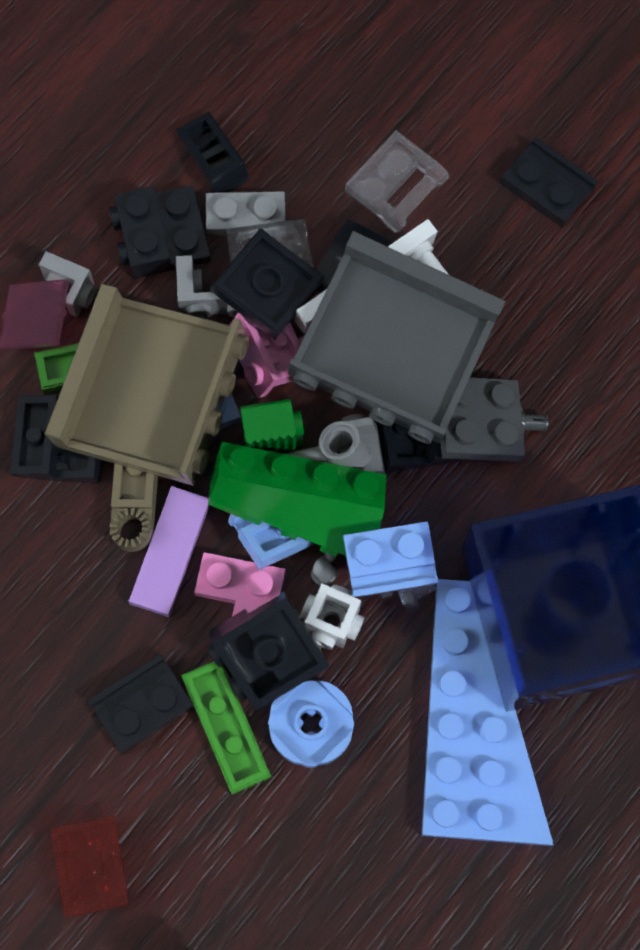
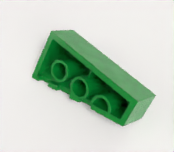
M222 442L212 468L208 505L257 525H260L262 522L272 525L281 530V535L295 541L297 536L320 545V551L336 557L337 553L346 556L343 535L378 530L381 527L385 510L386 474Z

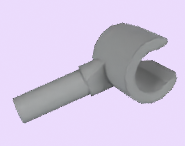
M327 553L315 562L311 571L312 580L319 586L321 584L329 586L340 573L331 564L336 557Z

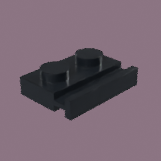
M537 137L532 140L530 146L509 167L500 181L501 185L561 228L566 225L580 208L587 196L594 191L598 183L596 179Z
M161 654L88 700L122 755L195 708Z

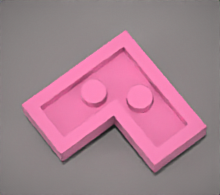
M203 552L194 593L195 596L235 604L232 616L244 609L250 613L281 594L286 570L274 566H267L259 570L254 562Z

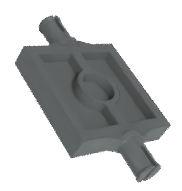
M469 378L447 426V431L440 441L441 456L443 459L520 462L526 456L524 431L545 432L548 428V421H546L548 416L546 414L524 413L520 404L518 380Z

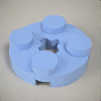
M311 680L303 682L273 701L268 725L271 741L276 750L285 759L293 764L315 768L329 764L343 754L351 741L354 720L351 704L341 690L328 682ZM305 713L311 717L318 713L322 717L319 722L322 730L317 734L313 731L305 734L301 730L304 723L300 717Z

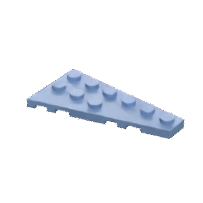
M438 579L439 583L436 584L421 836L553 846L480 583Z

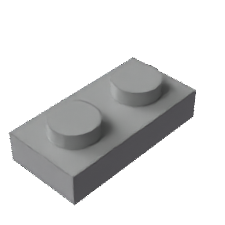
M285 191L206 193L207 236L254 235L259 228L268 234H286Z

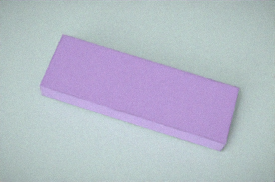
M171 486L128 601L130 605L170 617L210 506L208 505L207 497Z

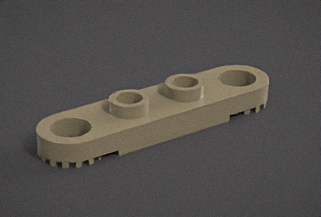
M114 464L111 499L112 511L111 523L109 525L110 535L121 549L128 552L139 551L150 543L154 533L158 476ZM129 520H138L143 526L141 529L142 533L140 532L139 534L140 536L130 541L122 538L121 529L123 525Z

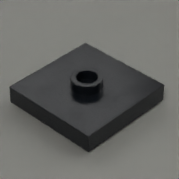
M259 228L212 284L210 291L276 340L294 318L296 310L307 302L323 282L325 276L263 229Z

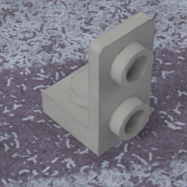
M192 255L176 256L177 297L180 313L202 319H207L213 314H228L231 317H235L238 314L235 309L214 293L203 292L201 269L194 270Z

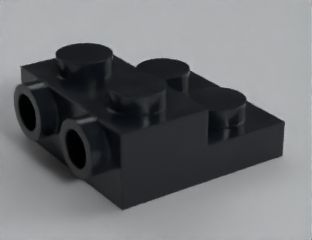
M193 185L158 193L154 192L152 186L114 195L117 206L109 207L114 231L122 229L125 240L124 242L117 243L122 267L131 266L133 279L176 270V256L192 255L193 266L211 262Z
M284 592L252 612L248 613L244 609L209 630L211 643L207 645V649L212 659L219 668L224 665L227 666L233 675L229 682L234 692L241 701L248 698L256 711L330 667L326 656Z

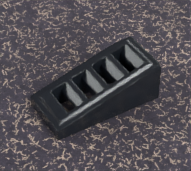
M210 112L176 129L179 139L213 193H228L248 182L249 175L245 162ZM211 131V134L196 142L192 141L202 134ZM218 143V145H216L215 147H213V148H211V149H209V150H207V151H205V152H203V153L201 154L202 151H204V150H206V149H208V148H210V147H212L213 145H215V144ZM226 156V158H224V159L218 161L217 163H215V164L209 166V165L212 164L213 162H215V161H217V160H219V159H221V158H223V157Z

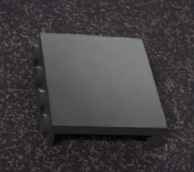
M353 231L346 244L344 255L294 359L292 358L289 363L288 374L294 376L293 381L305 389L315 391L318 387L331 393V399L344 407L353 409L357 405L370 411L369 416L383 425L392 426L393 423L409 429L408 435L415 440L426 444H431V441L440 443L506 301Z

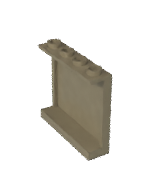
M101 284L45 435L58 448L194 486L197 475H202L206 469L209 459V451L206 449L211 435L216 436L222 423V412H220L224 398H229L233 392L236 375L233 372L238 359H244L248 349L249 337L246 336L240 319L234 318L231 326L125 299L122 298L116 287Z

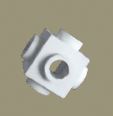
M321 584L316 596L309 594L300 615L301 618L305 619V625L318 646L332 650L334 645L344 648L347 638L355 641L365 618L358 614L361 600L353 597L352 591L338 585H332L331 588L324 584ZM328 615H335L339 618L340 624L336 627L324 622V619Z

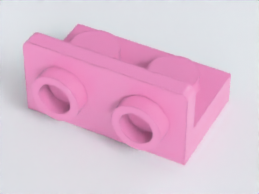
M238 312L235 318L240 319L246 336L249 337L246 355L243 360L239 361L244 370L245 379L252 386L256 397H265L274 386L294 382V376L288 374L289 363L292 358L294 359L301 344L291 323L274 340Z

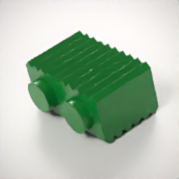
M291 399L240 406L243 437L246 447L281 454L296 451L298 448H304V428L301 411L292 410Z

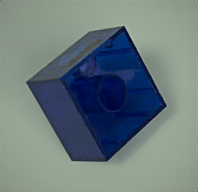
M640 485L471 524L461 551L506 712L640 679Z

